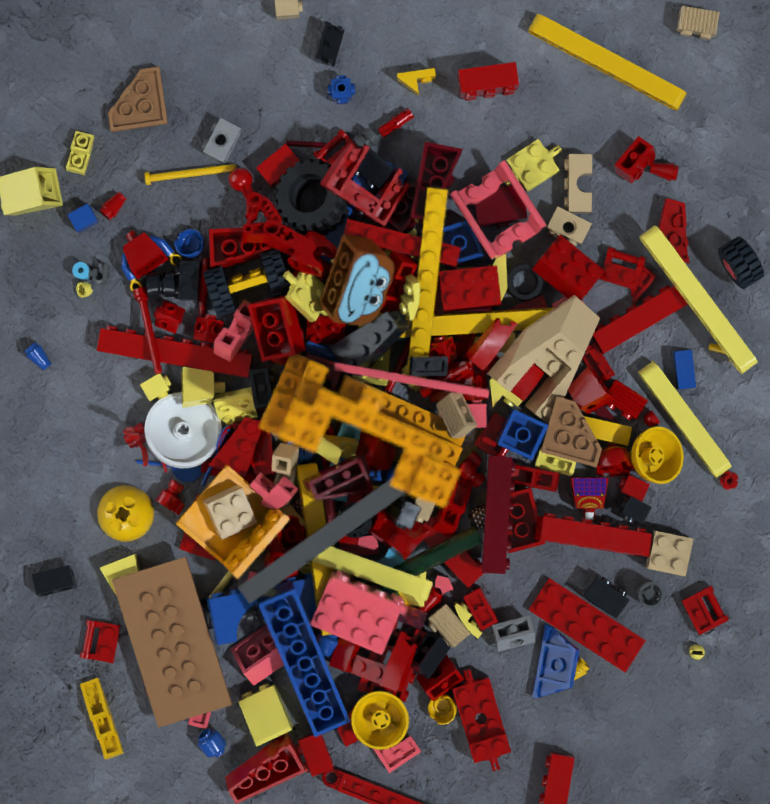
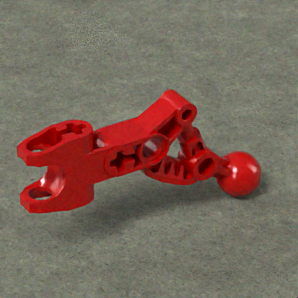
M242 167L234 169L229 175V184L234 190L242 192L246 199L245 218L247 221L242 227V241L245 243L267 244L289 255L288 263L294 269L312 276L322 277L325 268L315 257L335 258L338 248L323 235L315 231H307L303 236L281 224L282 218L272 202L252 189L253 178L251 173ZM261 211L266 222L254 223L257 220L258 213Z

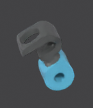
M83 262L76 263L73 266L72 272L76 278L89 280L92 277L95 283L104 285L109 281L110 266L104 263L103 278L99 277L98 269L93 268L91 270L90 266Z

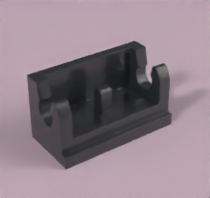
M329 22L325 23L315 57L317 63L331 67L335 66L345 32L343 27L333 26Z
M70 565L32 574L35 593L39 597L77 588Z

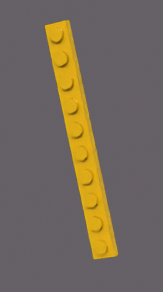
M428 187L417 279L420 282V299L412 324L407 368L408 376H410V355H429L448 189ZM414 376L425 379L427 378V376Z

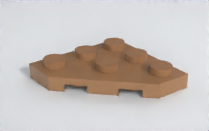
M160 67L139 70L134 80L127 86L119 100L108 112L111 132L168 124Z
M556 396L548 422L549 426L546 430L540 452L597 467L602 448L574 400Z

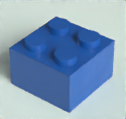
M467 221L444 227L442 243L461 247L457 265L483 257L479 240Z
M511 407L495 443L533 460L549 425Z

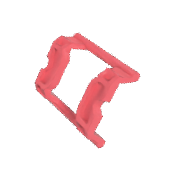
M505 160L495 170L481 178V185L474 186L470 184L460 191L455 190L450 193V196L490 259L501 257L513 249L512 243L514 241L524 243L546 226V223ZM509 180L530 212L527 222L514 224L497 235L495 241L491 243L466 206L480 203L497 192L499 186Z

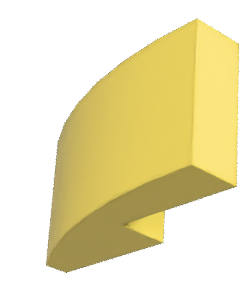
M75 131L66 171L85 175L92 151L94 135Z
M411 274L405 276L406 284H404V290L406 294L400 295L401 303L399 304L402 315H405L409 320L414 319L420 299V282Z
M456 602L454 606L459 618L465 627L478 639L482 631L479 630L480 627L474 620L468 621L472 616L469 612L470 609L465 603L461 602L459 604Z

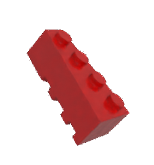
M242 227L209 229L211 269L220 266L225 269L261 258V253L274 250L275 248L264 243L243 242L241 239Z
M287 732L280 735L225 777L227 790L234 803L238 804L306 771L303 760Z

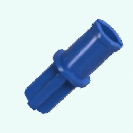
M312 341L307 342L306 352L340 363L331 349L328 348V345L322 346Z

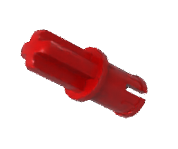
M406 108L395 117L392 116L390 121L377 129L380 136L385 137L396 129L400 130L401 126L414 119L412 112L409 108Z

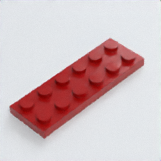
M550 578L547 579L528 609L625 673L646 642L645 639Z

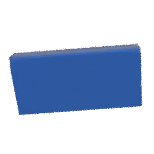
M692 350L674 351L673 360L677 390L696 388Z

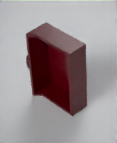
M513 186L499 187L493 195L475 204L477 224L480 228L497 226V229L508 228V224L527 222L526 206Z

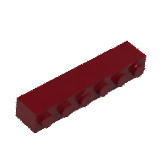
M488 456L482 573L506 574V570L510 569V558H507V550H511V539H508V531H512V519H509V512H513V500H510V492H514L515 481L511 480V475L515 473L516 461H512L513 457Z

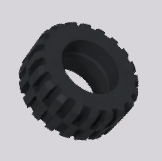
M311 158L305 159V163L298 161L295 163V167L290 166L286 169L287 173L285 176L282 174L280 177L281 183L277 184L275 189L278 191V194H275V201L279 203L276 204V209L281 213V218L300 233L306 234L307 231H315L324 235L327 234L326 230L332 232L336 229L335 225L338 223L341 225L344 222L342 218L344 215L348 216L350 210L347 207L348 205L351 206V204L327 190L326 200L319 209L311 213H303L300 208V198L303 191L309 185L321 182L332 165L321 159H315V161Z

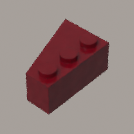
M357 456L349 457L337 465H333L302 480L309 497L314 500L372 493L374 491L361 458Z

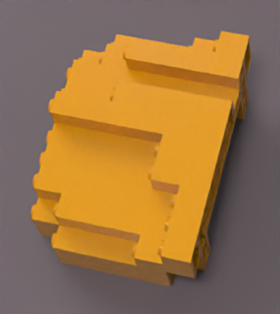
M299 354L289 356L260 422V428L274 433L286 441L316 452L331 416L355 425L406 448L390 483L391 486L445 508L461 472L455 465L463 449L461 445L465 436L463 438H452L446 432L447 427L439 415L345 374L337 392L322 386L328 371L327 366Z

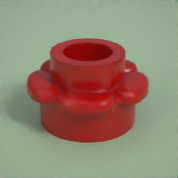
M726 471L720 477L719 482L726 490L734 489L738 485V476L735 473H731V471Z

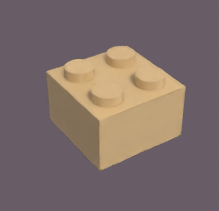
M238 484L203 500L217 535L221 539L257 523L243 488Z
M653 530L650 557H647L645 567L686 577L693 538Z

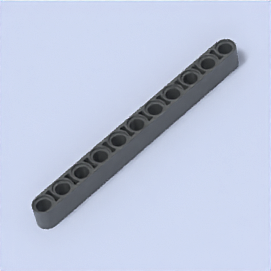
M391 478L238 587L248 603H252L406 492L391 486L390 483L393 479Z

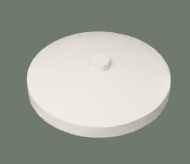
M182 392L170 394L157 401L150 409L144 427L145 440L153 455L166 465L176 468H192L206 462L215 453L217 440L222 431L221 420H219L217 412L211 404L182 408Z

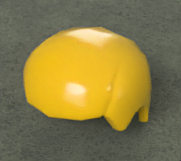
M443 694L434 702L430 699L428 713L430 718L435 720L437 724H449L454 720L457 713V705L452 697Z

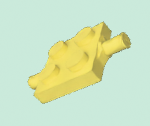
M537 139L506 161L519 183L523 184L525 190L529 192L560 171L553 157L562 152V149L557 145L548 151L540 140ZM509 180L505 182L507 186L511 185Z
M286 271L283 277L290 283V288L285 298L310 322H315L320 313L328 316L319 305L325 285L316 276L299 272L294 277L290 271Z

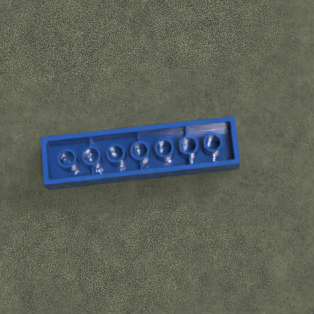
M292 581L267 591L257 598V602L314 736L317 737L351 722Z

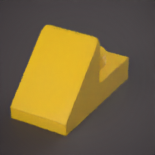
M435 68L397 73V81L417 96H419L417 81L425 84L431 83L432 79L436 78Z

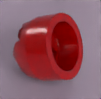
M652 410L644 416V422L649 427H654L660 423Z

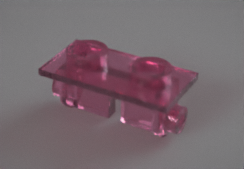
M406 605L405 615L399 614L397 621L416 627V629L423 628L427 612Z

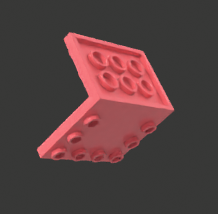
M340 570L338 572L332 571L310 625L382 655L399 614L405 615L407 606L405 600L400 595L392 593V595L352 579L349 577V574Z

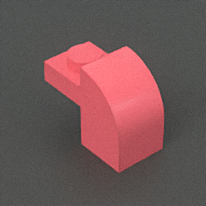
M261 472L249 485L257 494L263 497L260 504L270 509L283 507L298 490L285 476L274 485Z

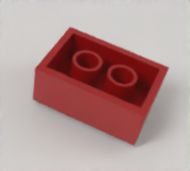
M516 62L460 69L457 74L460 99L465 98V101L476 100L477 96L493 98L495 94L503 93V96L513 95L514 91H517L519 87Z
M559 235L532 268L534 272L569 299L575 295L580 300L586 296L605 272L562 235Z
M497 265L439 272L443 312L501 306Z
M286 295L258 300L248 305L262 361L293 356L306 350L295 307L285 298Z
M531 487L510 492V500H513V512H509V519H512V531H508V539H511V550H507V553L546 544L545 541L534 540L537 517L539 516Z

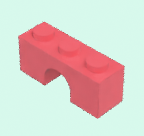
M243 300L235 311L229 329L224 327L214 341V354L231 362L254 329L248 305L251 303Z

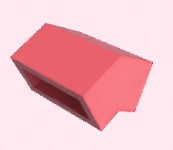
M436 574L434 587L440 588L442 594L453 590L448 576Z

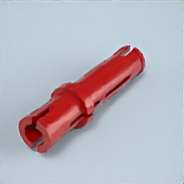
M466 362L456 369L451 368L447 376H441L435 380L458 383L460 379L474 373V369L469 362ZM425 386L419 388L424 398L441 390Z

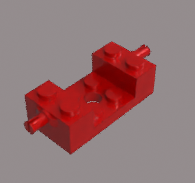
M467 669L469 677L466 670L463 671L466 682L454 686L452 690L474 763L484 760L490 761L492 771H496L494 763L498 771L500 767L497 758L511 753V749L489 676L473 680L471 669ZM484 713L486 721L484 723L476 722L475 717L477 714Z

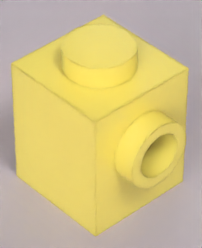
M162 373L140 384L151 402L157 398L160 400L168 396V392L171 391L169 386L172 385L168 376H163Z

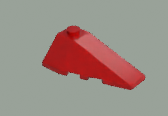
M388 515L387 522L383 523L380 530H373L371 527L368 533L403 560H406L430 531L418 521H415L412 529L408 527L401 529L394 525L395 522L389 520L390 516Z

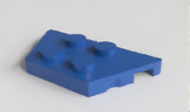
M545 625L532 698H540L573 688L579 649L551 625Z

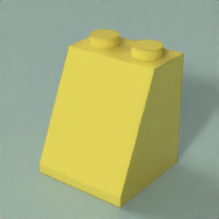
M33 167L1 176L0 198L4 215H20L63 206L56 168Z
M269 682L259 686V691L254 693L248 691L242 694V698L238 701L256 746L293 729V722L275 684L270 685Z

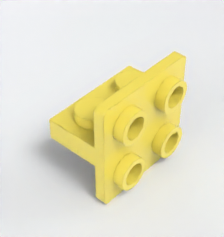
M251 387L214 395V406L222 426L242 422L245 417L250 419L258 418Z

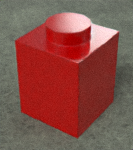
M628 474L626 477L621 478L618 485L621 488L619 492L632 496L641 502L650 486L649 483Z

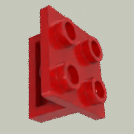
M320 313L315 322H310L307 319L306 342L312 341L333 345L345 338L346 324L333 322L329 316H324Z

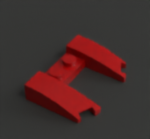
M348 144L330 167L320 185L357 208L376 224L385 227L408 189L409 184H402L399 175L403 172L400 168H396L377 195H372L351 180L370 147L363 145L362 149L353 148V144Z
M496 318L465 355L472 363L488 373L501 358L497 353L505 344L517 323L514 320H510L509 325L500 324L499 318ZM534 363L510 392L524 401L542 378L544 371Z
M401 631L388 663L385 665L358 655L359 645L339 638L329 666L373 681L391 690L402 692L417 644L410 646L405 640L408 634Z

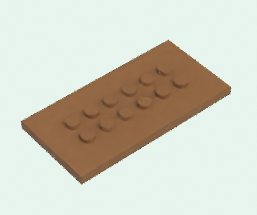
M187 557L113 579L114 589L158 728L232 705L233 703Z

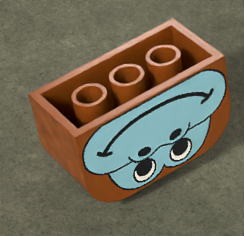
M343 234L319 305L333 322L353 325L370 323L378 316L386 300V293L392 283L394 273L393 262L372 239Z

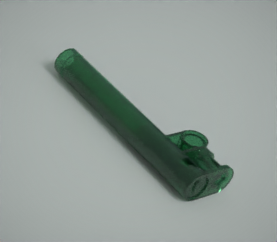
M475 526L467 531L465 530L391 568L418 576L483 542ZM365 580L362 582L392 595V593L400 595L399 591Z

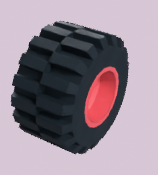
M738 236L718 248L722 265L734 283L740 288L745 289L764 277V269L758 256L742 237Z

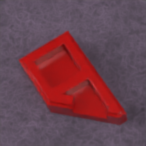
M645 266L637 290H631L632 303L634 304L656 278V275Z

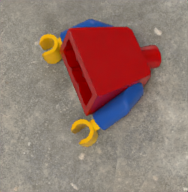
M131 231L126 235L128 243L123 246L124 253L122 255L121 268L127 280L131 281L130 289L132 291L135 290L133 287L134 283H138L140 287L143 286L142 282L135 278L140 279L169 260L167 256L170 257V262L174 266L177 265L173 263V257L177 256L182 261L181 256L174 254V250L160 237L148 236L146 233L138 236L136 231Z

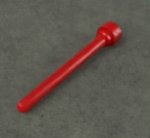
M136 288L133 290V295L137 303L140 304L154 371L156 374H161L162 367L147 305V288Z

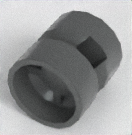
M643 581L637 586L635 595L641 604L647 607H655L662 602L664 593L658 584L652 581Z

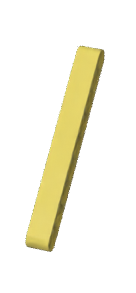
M654 225L639 236L643 245L735 368L743 374L758 363L753 353L661 230Z

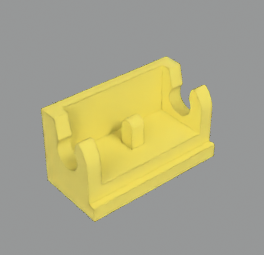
M539 447L534 467L568 476L573 475L576 466L575 461L540 452L541 447Z

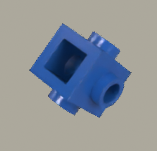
M341 75L331 79L332 85H328V96H332L333 102L347 104L348 101H352V95H355V83H351V78ZM344 86L345 90L341 92L338 90V87Z

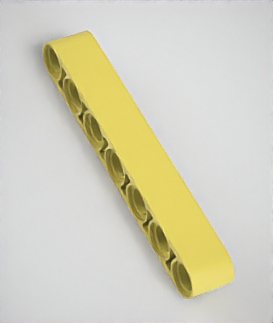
M652 361L639 370L638 374L713 476L718 478L730 469L732 465L659 366Z
M331 546L311 560L427 601L433 582Z

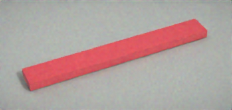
M335 363L334 366L335 371L486 398L489 396V391L481 388Z

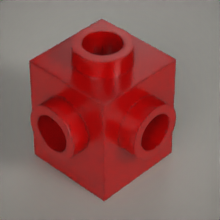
M164 300L162 306H157L153 317L156 318L154 326L176 334L186 309Z
M205 314V318L197 317L193 339L214 343L222 331L224 321L216 320L217 316Z
M444 335L434 336L430 343L429 355L448 356V364L457 359L453 337H445Z

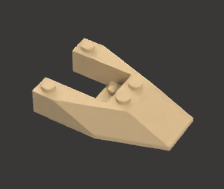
M575 295L525 328L487 374L510 392L535 363L549 377L525 406L547 424L556 396L565 397L600 317Z

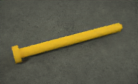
M235 164L156 174L144 172L146 185H151V182L232 172L237 167Z

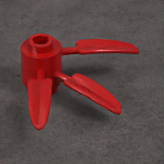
M140 422L134 427H126L123 430V434H126L123 438L131 449L134 447L141 448L143 467H146L149 461L146 447L142 445L146 442L144 434L145 424ZM161 462L164 472L166 473L167 465Z

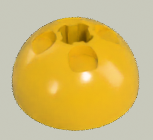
M652 427L643 431L634 441L631 450V460L634 469L643 479L655 484H665L671 482L679 475L683 466L684 453L681 442L672 431L664 427Z
M120 485L110 489L101 498L97 509V518L101 529L110 538L121 542H130L141 538L148 532L153 523L154 508L149 496L143 490L131 485Z
M383 691L372 692L362 697L355 705L351 719L352 728L356 737L364 745L378 750L388 749L397 745L404 738L409 726L408 711L404 703L395 695Z

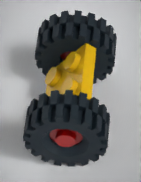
M274 249L261 253L264 265L263 270L255 268L249 271L250 274L242 276V273L231 276V280L228 281L222 266L203 272L209 296L218 318L235 313L236 307L232 296L234 292L269 281L274 297L287 295L290 283L283 277L286 267L279 250Z

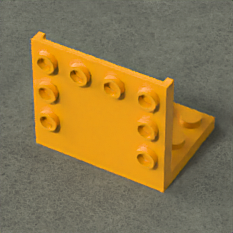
M226 465L179 518L176 525L219 560L238 579L290 519L279 509H270L261 505L260 502L263 497L257 494L249 486L248 482ZM238 484L243 488L257 523L221 539L217 535L203 500Z

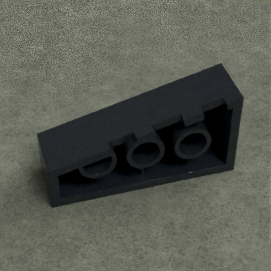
M400 311L386 312L329 348L341 364L370 369L411 325ZM348 373V375H349L350 377H352V376H361V375H358V374Z

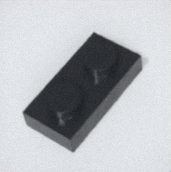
M410 355V376H447L448 356Z

